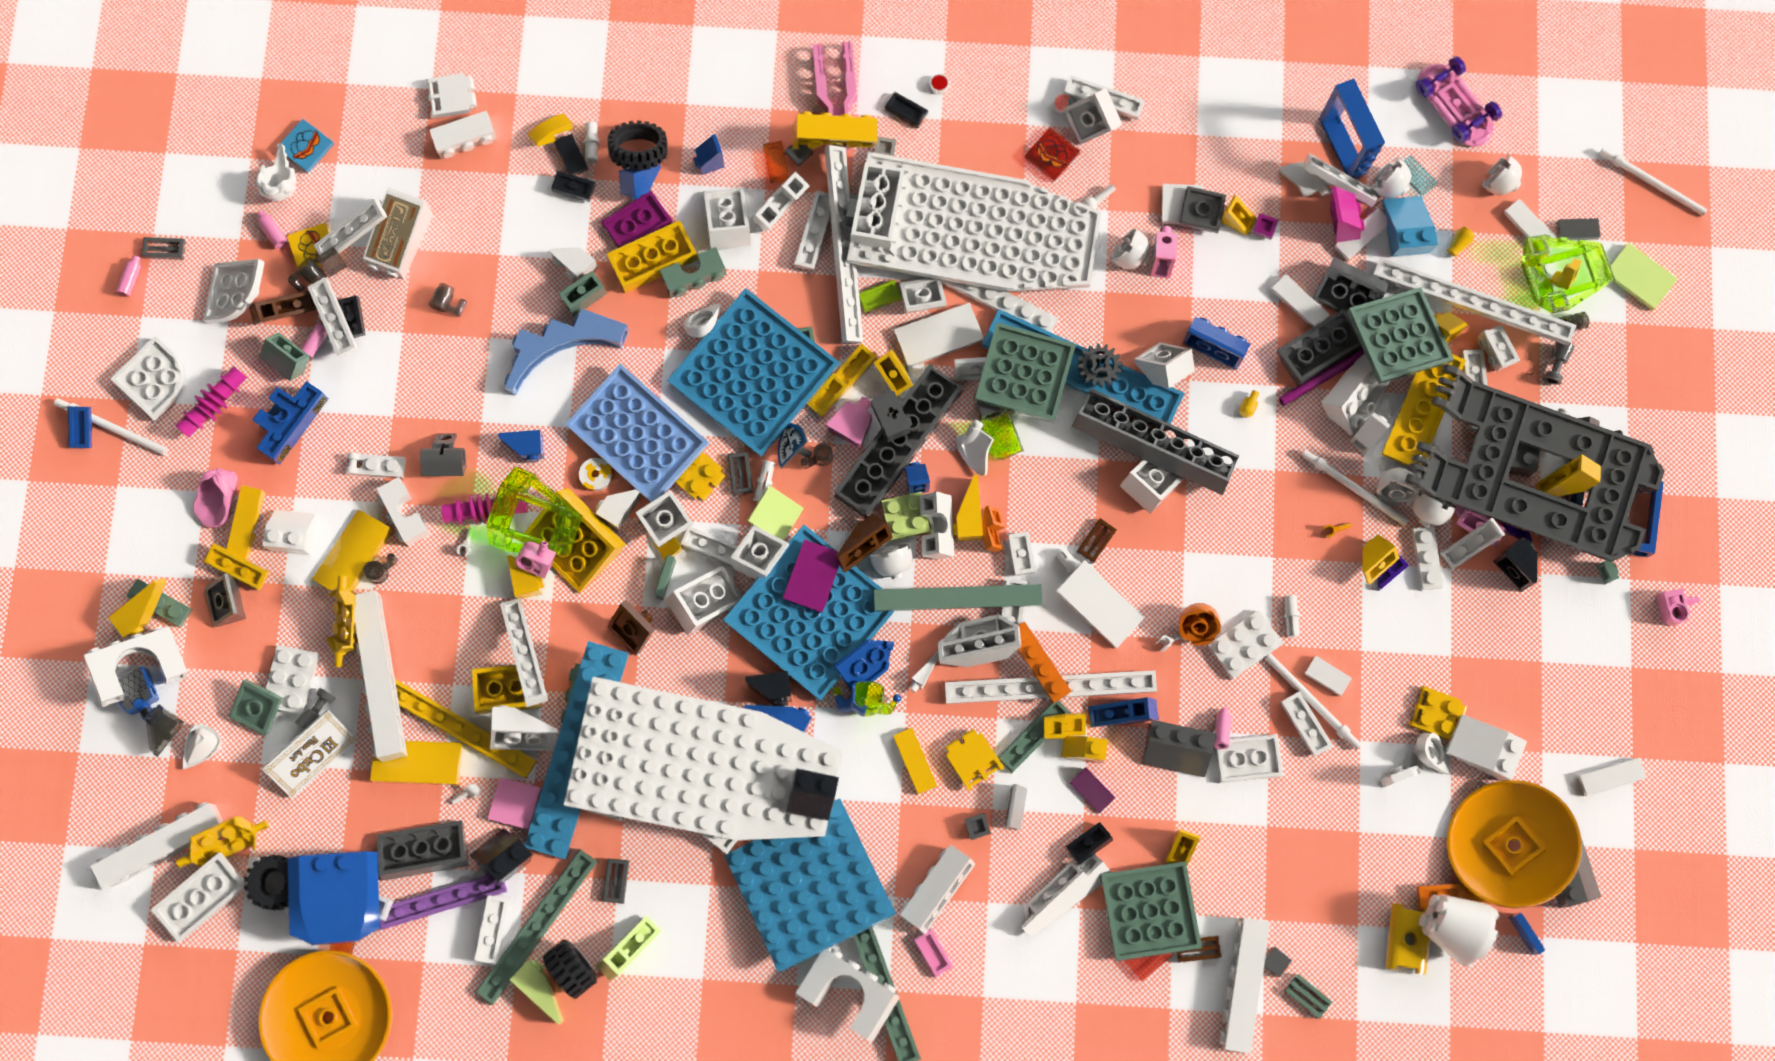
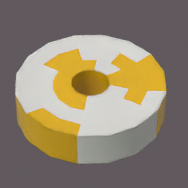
M590 458L580 467L579 479L588 490L594 492L602 491L612 481V469L603 459ZM599 472V476L596 478L592 477V474Z

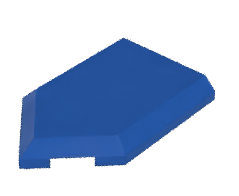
M866 639L833 665L850 691L854 682L866 680L869 681V686L888 671L890 653L895 642Z

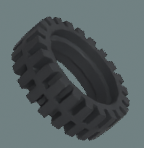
M632 120L629 121V124L623 122L621 126H615V129H612L608 134L609 158L618 167L622 165L623 169L629 167L632 171L635 168H638V171H643L645 167L646 170H649L651 166L655 168L658 166V163H663V159L665 160L667 157L668 143L666 132L660 126L657 127L655 123L650 125L649 121L642 123L641 120H637V123H634ZM635 139L647 140L655 144L654 147L645 151H629L620 147L626 141Z

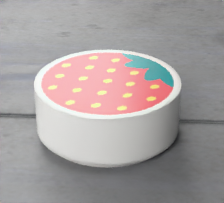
M1067 94L1057 95L1053 101L1054 111L1060 115H1065L1066 113L1063 108L1073 104L1072 98Z

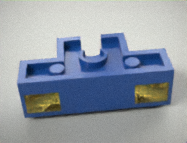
M307 381L294 397L276 387L268 398L274 403L273 407L268 413L260 409L252 419L260 428L268 432L256 448L279 465L329 400L321 390Z

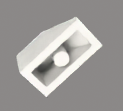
M635 489L609 495L605 500H600L595 509L597 512L595 514L605 523L620 530L641 498V494Z

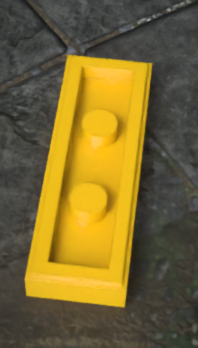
M212 543L203 561L257 590L262 589L270 571L216 543Z
M913 728L893 735L917 794L919 795L936 788L937 783Z

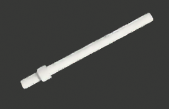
M1604 147L1599 152L1600 155L1612 161V165L1625 169L1701 216H1704L1708 209L1629 163L1619 153L1616 155Z
M59 398L54 402L55 406L66 410L67 413L68 406H79ZM92 414V423L165 456L168 453V448Z
M1306 449L1301 456L1314 464V468L1324 471L1402 526H1405L1409 521L1406 517L1328 465L1327 461L1322 457L1318 458Z
M1271 653L1265 658L1297 692L1300 691L1303 698L1337 731L1336 734L1341 739L1344 738L1355 750L1362 745L1350 733L1351 730L1346 725L1343 726Z

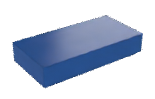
M68 406L69 448H92V407Z
M1514 913L1508 917L1532 955H1540L1545 951L1544 946L1522 913Z

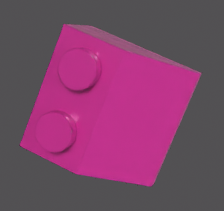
M1336 186L1332 187L1330 213L1336 243L1361 239V231L1365 230L1364 220L1359 217V214H1361L1360 202H1356L1355 194Z

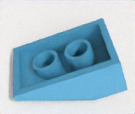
M1421 196L1382 199L1392 257L1430 254L1438 246L1435 225Z

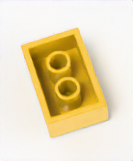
M516 665L472 669L474 712L477 714H491L493 707L501 705L516 708L520 711L542 708V703L527 707Z

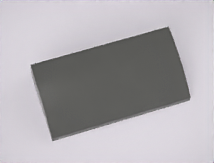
M1342 309L1277 349V353L1296 385L1299 386L1362 349V345L1346 310Z
M462 820L376 835L379 876L383 881L469 866Z

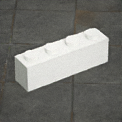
M951 844L941 852L940 860L929 869L927 878L916 887L914 896L901 909L900 916L924 934L927 933L975 866L971 858Z

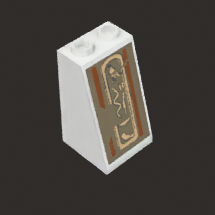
M387 187L381 204L387 218L373 227L363 260L367 267L373 271L378 272L381 270L386 272V275L389 277L405 279L433 218V213L425 200Z

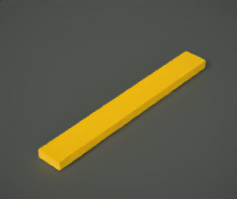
M395 679L400 707L527 779L537 763L536 759L520 750L490 749L491 734Z

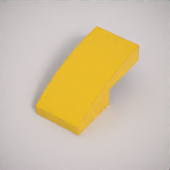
M564 113L545 120L528 133V138L537 147L555 142L556 134L573 129L572 122Z
M1068 713L1044 717V739L1086 735L1085 713Z

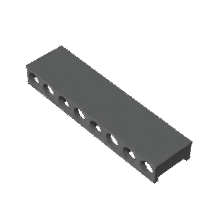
M930 363L902 400L904 404L902 410L904 414H909L913 424L910 426V433L887 442L882 429H880L836 488L834 497L864 518L871 515L902 475L905 467L910 464L963 392V385L957 384Z
M1090 388L1071 426L1222 496L1240 456ZM1095 396L1100 399L1101 403L1094 404L1089 398ZM1115 405L1119 408V411L1111 412L1108 406ZM1128 414H1135L1138 420H1129ZM1153 422L1157 428L1151 430L1146 423ZM1170 430L1174 432L1176 437H1167L1165 431ZM1184 440H1192L1195 446H1186ZM1203 448L1212 449L1214 454L1206 455ZM1223 456H1228V457H1230V458L1232 459V463H1231V464H1226V463H1224V460H1223L1222 457H1223Z

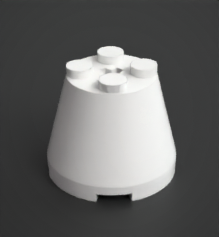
M1434 894L1429 900L1426 912L1419 918V925L1422 926L1423 933L1452 959L1470 968L1477 959L1483 960L1492 948L1498 933L1494 928L1499 914L1495 908L1485 903Z

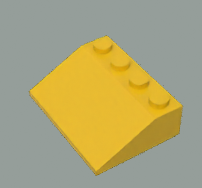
M569 488L556 491L522 535L527 542H534L538 545L542 541L548 543L547 549L556 552L552 567L579 593L626 546Z

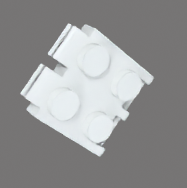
M460 73L426 79V85L429 87L430 94L428 101L431 102L432 112H430L431 118L471 113L470 109L477 108L472 76ZM432 85L435 86V94H433V86H432ZM435 101H437L438 111L435 109Z

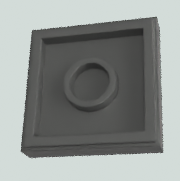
M1187 186L1179 225L1218 234L1227 194Z

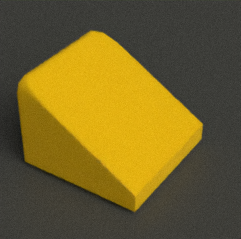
M675 537L660 547L656 543L654 544L664 560L668 555L674 557L683 551Z

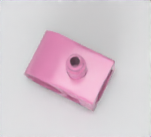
M542 541L540 545L534 542H526L522 546L515 562L520 569L545 579L553 564L556 552L547 549L548 543L546 541Z
M1683 588L1665 591L1656 595L1661 619L1668 626H1676L1685 622L1690 615L1688 606L1700 602L1698 596L1685 598ZM1672 610L1678 613V619L1673 616Z

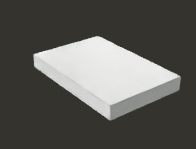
M1278 734L1230 739L1229 748L1225 750H1219L1214 747L1219 784L1284 776Z

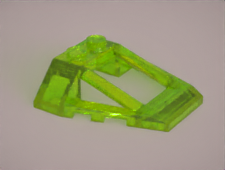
M1545 234L1524 239L1521 267L1534 303L1551 314L1572 309L1615 281L1602 243L1586 240L1573 241L1565 237L1552 238L1551 235ZM1549 247L1574 248L1547 256L1550 254ZM1583 254L1592 281L1570 287L1568 290L1562 289L1554 292L1549 282L1550 279L1545 265ZM1580 293V294H1578V295H1576V296H1574V297H1572V298H1570V299L1567 300V296Z
M514 466L498 488L486 524L488 542L490 545L504 551L519 553L524 544L513 543V538L525 543L534 542L538 545L545 541L510 529L518 501L521 500L559 513L550 542L546 541L548 543L547 549L556 552V555H570L583 515L567 501L562 500L555 494L552 488L540 481L536 474ZM530 486H532L552 502L526 493L529 492Z

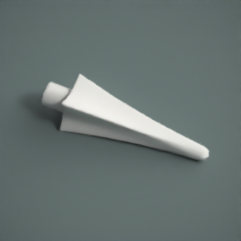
M938 651L912 677L911 682L913 683L909 687L912 692L916 693L919 687L923 689L939 659Z

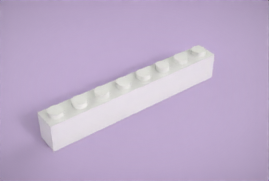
M376 590L356 594L355 602L357 604L354 608L355 625L353 632L358 638V642L355 645L357 654L361 656L359 670L361 675H364L365 683H362V690L364 695H367L368 703H365V709L371 719L368 728L370 735L374 738L372 752L374 757H377L382 762L406 757L407 750L382 598Z

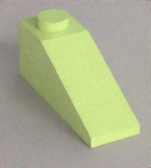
M646 915L595 966L611 981L624 971L661 930Z
M527 960L510 981L557 1024H562L564 1019L548 976L543 971L545 967L537 960L534 962Z

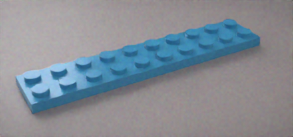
M998 309L981 346L989 350L996 322L1070 343L1073 342ZM1076 344L1065 385L1088 395L1090 388H1092V382L1085 384L1086 377L1080 378L1079 375L1082 371L1077 370L1078 365L1081 364L1078 362V359L1083 357L1082 351L1086 350L1088 352V349ZM1110 360V361H1109V365L1112 367V370H1113V364H1112V361ZM1086 362L1087 370L1090 371V366ZM1104 362L1100 365H1096V369L1100 368L1101 366L1103 367ZM1124 365L1119 368L1122 372L1120 375H1117V381L1111 380L1112 384L1110 387L1104 383L1102 389H1100L1099 384L1092 388L1171 424L1185 394L1173 387L1163 388L1162 386L1154 385L1146 375Z
M591 641L587 642L527 835L526 848L561 859L567 858L581 809L564 806L592 678L597 677L621 682L630 653Z

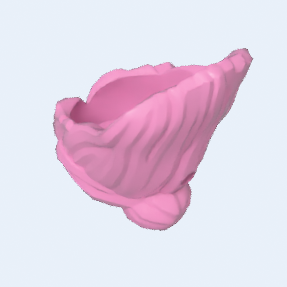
M217 468L208 470L201 477L197 486L193 511L205 526L218 528L226 522L238 483V476L234 471Z

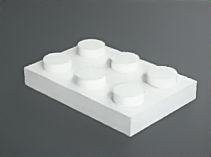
M1257 610L1207 647L1233 680L1284 643L1260 610Z
M280 645L276 646L266 689L283 697L278 711L301 715L307 709L320 656L318 652Z

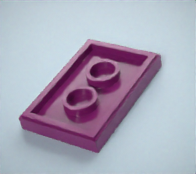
M652 190L601 221L602 226L618 248L673 223V220Z
M804 539L783 599L823 613L840 565L836 557L838 551Z

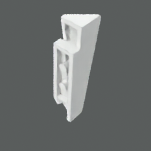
M1096 854L1079 866L1071 861L1025 904L1024 912L1026 919L1021 928L1029 937H1033L1102 885L1101 874L1112 872Z

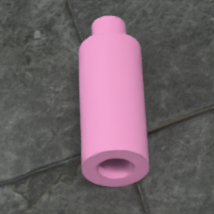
M264 211L258 212V224L275 249L285 246L288 240L271 215H266Z
M133 255L131 261L126 262L115 290L117 293L130 297L141 269L139 265L140 257Z
M323 322L315 325L300 348L310 358L314 357L328 335Z
M1225 707L1220 709V713L1216 715L1215 722L1216 736L1214 747L1219 750L1229 748L1232 716L1228 714L1229 709Z

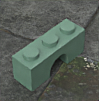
M716 247L697 254L700 268L694 273L684 272L679 262L660 270L671 298L681 297L692 289H700L708 282L720 281L727 275L726 268Z

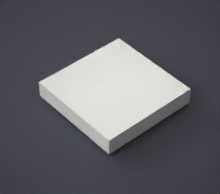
M1163 184L1161 224L1179 225L1187 186L1203 189V185Z

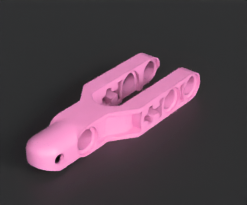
M852 41L842 42L847 98L844 101V106L841 108H833L832 103L827 98L822 44H812L818 104L827 113H831L832 116L849 114L857 100ZM842 144L841 146L846 148V153L851 149L847 148L846 144Z

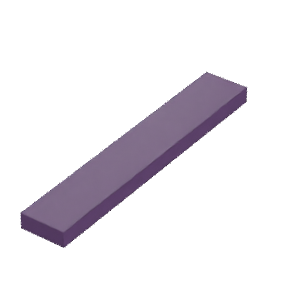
M482 876L393 903L387 920H380V929L385 930L486 899L487 895L497 896L508 892L506 883L496 888L487 876Z

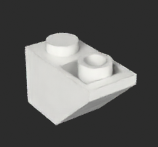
M581 247L551 248L549 250L552 257L550 259L551 262L558 268H564L566 270L565 274L572 281L575 279L578 281L580 277L597 268L595 260Z
M1373 412L1350 442L1366 454L1388 429L1390 424L1387 423L1385 417Z

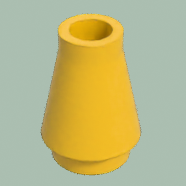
M1465 226L1457 229L1447 252L1453 257H1457L1459 253L1474 241V232Z

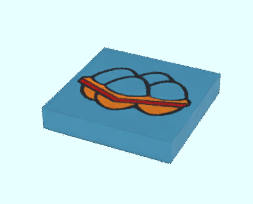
M302 119L281 144L285 146L287 157L309 173L332 148L334 142L305 119Z

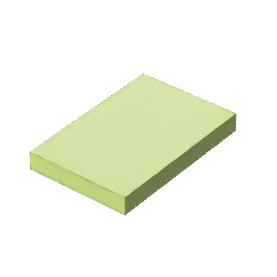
M1630 243L1623 248L1604 272L1606 277L1652 311L1678 280V278Z

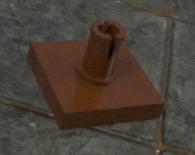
M625 600L620 603L607 627L636 656L643 650L655 628L650 624L653 618L651 614L647 615V610L639 613Z

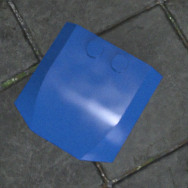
M362 851L289 857V936L311 945L358 942L371 933L380 929L377 852Z

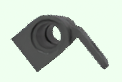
M456 433L436 434L432 448H421L420 465L422 476H464L467 468L466 453L464 448H454L457 439ZM443 438H451L449 440H440Z

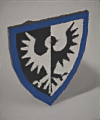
M790 423L780 436L778 461L781 469L797 453L808 459L812 456V451L803 447L808 442L804 430L797 424Z

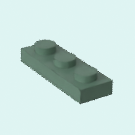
M137 578L126 597L132 599L149 584ZM162 592L154 613L182 628L193 609Z

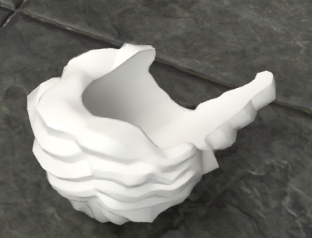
M278 143L275 165L265 168L264 164H261L257 172L255 184L258 187L259 195L271 201L280 202L292 196L296 191L297 179L294 169L288 167L289 161L286 159L285 146Z

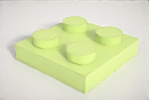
M922 492L881 500L885 521L888 523L893 536L890 542L931 533L928 519L921 516L920 495H922Z

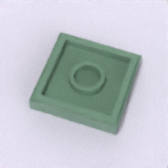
M244 679L228 717L266 736L269 734L283 697L248 679Z

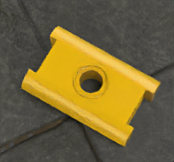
M1392 903L1385 969L1397 970V967L1415 969L1414 974L1426 975L1430 938L1423 933L1422 926L1419 925V918L1426 912L1427 908L1421 909L1420 912L1403 909L1404 904ZM1407 933L1413 936L1414 941L1412 945H1408L1405 942V935Z

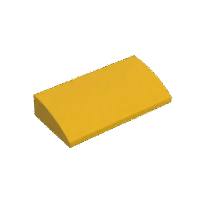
M680 220L607 253L625 293L662 277L661 269L678 262L682 268L698 260L697 253Z
M358 509L312 580L332 591L338 587V574H346V587L353 593L393 533V530Z
M405 741L406 757L382 762L373 756L370 781L374 783L459 786L463 743Z

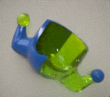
M862 680L854 682L848 699L842 698L840 687L836 686L832 689L839 711H854L862 717H871L876 714L890 715L893 713L897 703L902 699L899 694H895L890 703H885L884 687L873 681Z

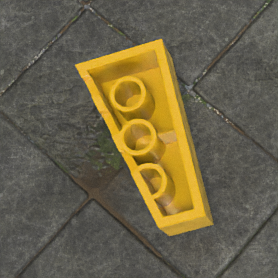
M805 111L797 114L792 124V149H799V145H808L809 149H815L823 144L839 147L842 144H846L847 148L875 147L877 143V118H872L871 115H861L860 117H852L851 114L832 116L831 113L812 115L811 112Z

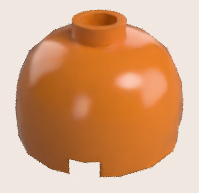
M1191 604L1182 611L1179 617V633L1184 640L1191 641L1193 645L1212 643L1218 633L1220 634L1221 632L1220 617L1217 611L1208 604Z

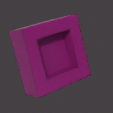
M1259 213L1252 234L1271 240L1279 219Z

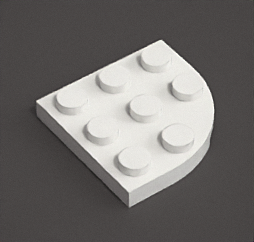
M252 259L214 263L203 321L207 323L228 322L237 319L244 313L259 294L264 261Z
M154 336L110 379L156 421L175 402L180 394L183 384V371L176 355Z

